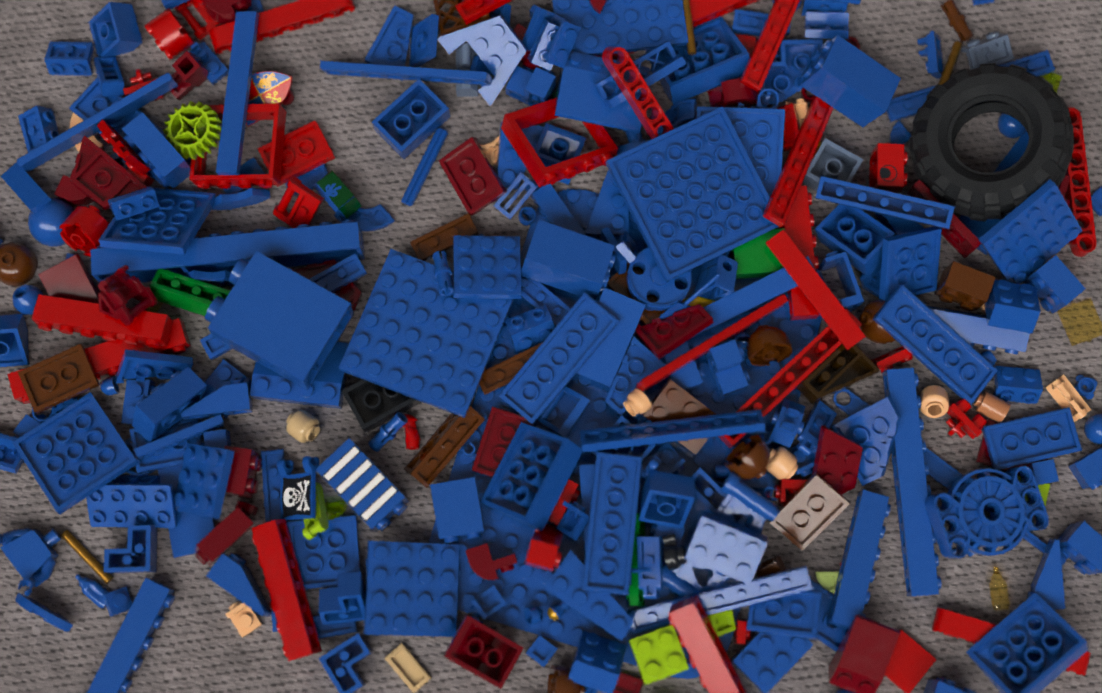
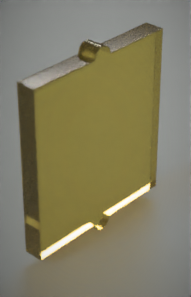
M1091 298L1077 304L1073 302L1071 306L1057 311L1071 346L1085 341L1091 342L1092 339L1102 336V323Z

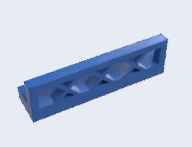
M665 41L633 61L638 70H640L641 63L644 60L652 62L649 72H640L648 87L686 64L683 56L676 55L670 41ZM666 48L671 59L666 62L658 61L659 52ZM611 74L594 84L605 106L608 108H614L627 100ZM612 82L616 84L614 93L607 96L602 86ZM637 89L635 95L641 92L640 89Z

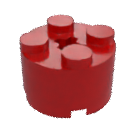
M170 8L164 10L144 25L149 34L155 38L157 46L162 52L164 51L170 60L176 58L194 44V40Z
M93 205L89 207L78 206L59 226V229L62 228L60 235L73 250L77 252L80 249L85 252L83 255L91 257L90 249H98V246H100L99 239L110 223L100 215L97 207Z

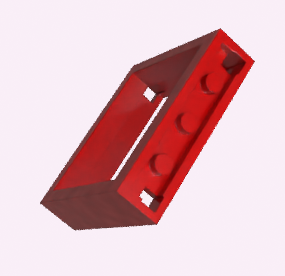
M557 98L505 114L501 126L502 131L538 187L548 184L553 185L559 180L570 179L579 173L590 172L602 165L607 166L605 162L615 157L618 147L604 126L583 122L600 149L545 167L521 129L558 118L559 116H555Z
M279 103L248 104L246 120H274L269 174L205 175L207 152H205L204 158L197 156L196 160L191 159L189 180L201 189H209L210 186H217L222 189H229L231 186L245 189L251 188V186L272 188V186L280 185L287 111ZM209 105L222 121L224 105Z

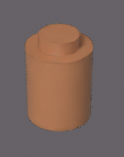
M987 391L983 394L980 393L973 404L976 406L975 411L998 423L1004 420L1011 406L1010 403Z

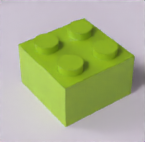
M672 625L628 640L644 685L689 669L676 631Z

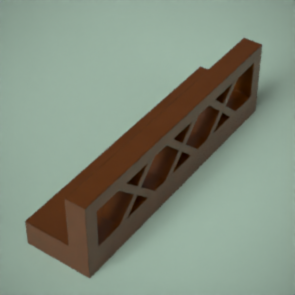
M471 406L465 418L451 413L404 470L427 488L485 419Z

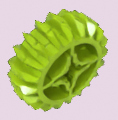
M190 101L188 106L182 103L181 109L174 107L175 113L173 115L168 114L170 121L164 122L167 128L163 129V133L166 135L165 138L186 160L189 157L192 160H196L197 156L204 158L205 152L212 154L210 148L212 146L218 147L215 141L220 140L218 133H221L220 124L222 122L218 118V114L209 105H204L199 101L197 104ZM190 126L194 129L193 131L196 135L192 133V129L190 128Z

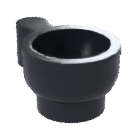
M675 533L663 535L664 557L668 570L678 569L681 565L687 564L684 546H677Z

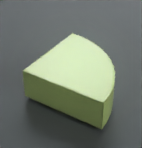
M839 571L815 572L816 579L821 584L820 586L834 594Z

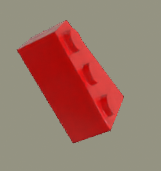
M546 524L542 532L535 529L525 561L527 566L553 572L554 568H559L562 553L558 551L563 532L556 529L557 526Z

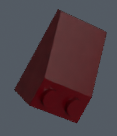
M856 614L828 666L829 683L854 693H876L882 683L900 631Z
M466 615L443 657L502 689L524 648Z

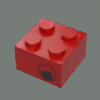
M877 143L869 156V187L899 194L903 187L907 185L908 177L907 173H904V165L907 164L908 153L904 152V144Z

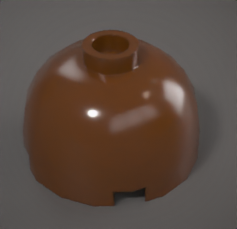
M10 242L0 246V282L8 286L18 287L32 280L38 266L34 252L21 243Z
M884 300L870 302L864 307L860 315V322L863 324L860 327L861 331L867 339L879 344L895 341L883 327L872 319L886 302Z
M762 325L747 340V355L754 366H769V362L776 359L779 363L788 358L792 353L791 342L787 334L777 327Z
M759 435L749 437L751 442L747 444L744 441L741 442L726 457L728 463H724V465L730 472L738 474L741 477L740 479L746 480L755 477L758 479L767 472L766 468L770 463L771 454L769 447Z
M562 665L551 666L550 669L554 670V673L548 676L547 693H584L583 685L569 679L570 667Z

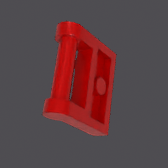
M189 0L174 7L177 13H181L194 30V35L198 40H202L209 35V31L212 28L223 25V23L213 20L208 15L201 0ZM193 5L207 23L205 27H201L188 10L189 6Z
M290 177L287 182L288 187L279 205L275 206L273 214L292 228H297L298 225L302 224L310 225L324 198L303 185L298 178ZM297 192L299 196L291 212L288 213L286 208L294 193Z

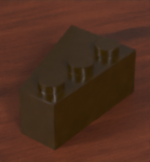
M840 345L796 388L813 404L874 376L880 370L856 345L849 350Z

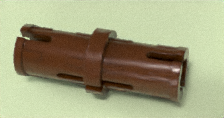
M948 0L943 3L941 8L950 21V27L954 28L961 42L963 43L971 39L974 34L965 22L964 14L961 15L954 1Z

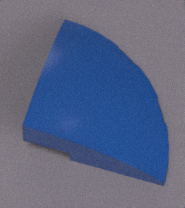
M823 39L782 40L759 93L767 88L773 89L779 95V102H782L803 89L800 86L804 78L802 74L806 67L811 64L810 57L817 48L819 50L822 48ZM767 92L763 93L761 96L762 105L764 103ZM773 94L770 96L768 105L775 104Z

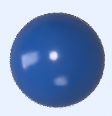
M51 198L52 200L42 206L35 214L30 211L28 227L32 236L39 243L50 247H58L66 244L60 235L62 228L59 229V226L74 211V208L62 199Z

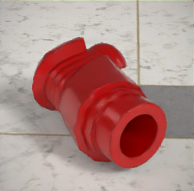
M404 414L408 419V422L403 426L406 449H419L421 438L416 425L418 420L410 414Z

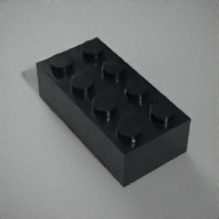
M363 379L342 390L344 397L365 433L391 420L397 412L403 413L421 403V401Z

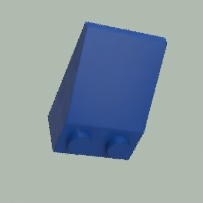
M222 553L206 577L261 616L270 617L272 614L271 609L250 568L245 565L247 561L237 554L230 553L228 555Z

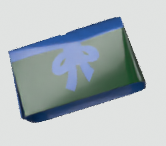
M330 171L313 185L341 220H346L362 207L356 197L333 171Z

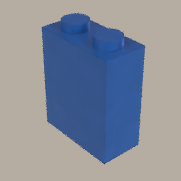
M471 477L431 484L430 488L439 539L444 540L445 543L457 542L458 537L467 536V539L481 537L480 533H484L485 530L476 478Z

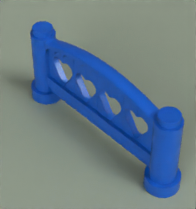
M731 472L720 488V491L727 496L713 515L736 523L733 513L750 514L754 517V521L748 524V529L761 534L764 522L768 519L773 521L780 510L777 509L775 504L742 482L738 474ZM687 560V564H683L678 569L671 571L668 570L666 562L663 565V585L680 597L721 587L731 579L729 576L712 570L714 574L708 578V583L700 585L693 568H709Z

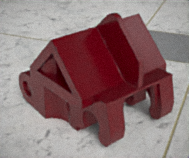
M123 265L113 275L106 277L98 284V288L101 291L98 293L100 312L116 320L120 319L125 325H130L133 319L148 307L155 306L157 299L149 287L143 286L138 278L134 275L131 277L125 272L129 269L127 265ZM131 298L141 301L131 310H128L125 306Z

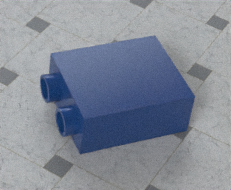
M256 251L250 261L241 258L234 266L229 282L235 285L227 298L224 299L217 296L210 304L205 315V320L211 322L208 329L218 341L308 390L354 315L351 303Z

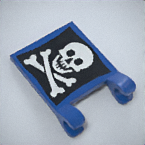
M303 457L302 464L306 473L292 475L294 462L292 460H278L277 469L281 476L280 519L290 521L315 518V469L319 466L318 457Z

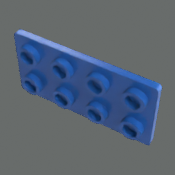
M120 475L86 497L91 527L153 525L155 528H175L177 526L172 485L160 484L159 475Z

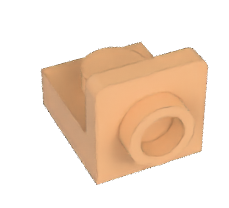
M240 600L229 607L230 611L225 614L227 618L231 619L243 638L263 625L255 611Z

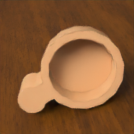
M637 388L629 393L627 400L623 402L627 412L634 417L637 414L645 413L651 408L648 397Z

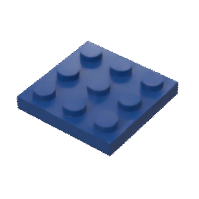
M933 226L883 238L879 300L887 301L899 284H903L915 296L937 290L942 228Z
M454 235V298L521 299L520 237Z
M187 443L183 455L182 469L178 477L177 491L174 496L175 510L220 519L235 451Z
M356 515L327 518L328 529L322 533L318 532L317 536L311 540L306 539L303 535L302 530L305 528L304 520L288 522L290 538L305 589L338 586V574L349 571H361Z

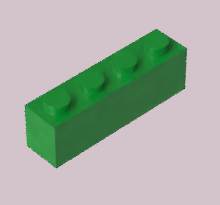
M164 269L157 270L150 284V289L157 301L203 316L206 315L210 304L217 296L226 299L230 293L229 290Z

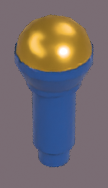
M561 601L559 604L550 606L547 614L550 619L558 620L570 606Z

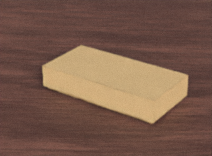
M403 643L385 657V660L413 693L431 679L430 675Z

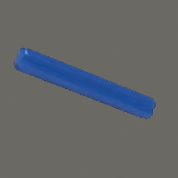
M442 128L436 129L401 200L403 204L407 206L414 204L448 135L446 130Z

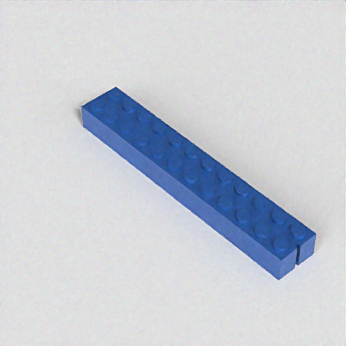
M343 220L339 224L322 222L319 226L302 224L298 225L297 228L288 229V227H277L271 231L255 229L252 233L235 231L231 235L223 236L215 233L204 238L195 236L184 255L112 249L98 246V249H90L91 274L98 282L113 275L123 265L129 267L125 272L131 277L134 275L141 283L152 282L158 269L168 270L180 275L193 270L202 272L227 270L232 272L234 266L241 258L250 261L256 251L285 267L321 264L324 261L333 259L336 262H340L355 253L360 260L365 259L363 233L359 223L354 222V220Z

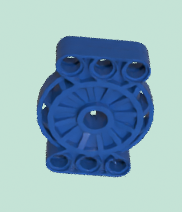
M1027 466L1010 468L1006 473L986 468L970 471L960 476L952 484L947 494H933L928 496L925 501V508L940 552L946 558H963L968 551L984 556L1004 554L1021 542L1026 531L1043 530L1049 523V517L1034 473ZM1018 472L1021 475V481L1017 478ZM978 473L977 478H971V476ZM1025 494L1028 496V503L1025 501ZM938 499L942 502L941 509L937 506ZM985 505L988 508H994V511L990 512L988 519L984 515ZM1033 516L1036 518V524H1035V525H1034L1033 522H1032V517H1033ZM945 521L949 523L948 531L944 527ZM953 543H955L957 548L955 553L952 551ZM1003 546V548L996 551L997 547ZM977 547L983 548L984 551H981V550L976 549V548H977Z

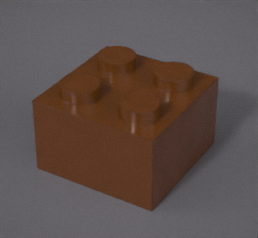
M953 261L943 270L934 295L939 296V300L945 303H958L960 308L966 311L977 310L987 302L996 277Z

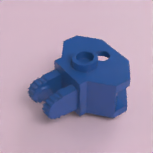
M784 398L779 410L775 411L770 423L773 426L768 440L784 445L785 448L789 449L796 434L800 435L804 428L805 422L802 421L806 406Z

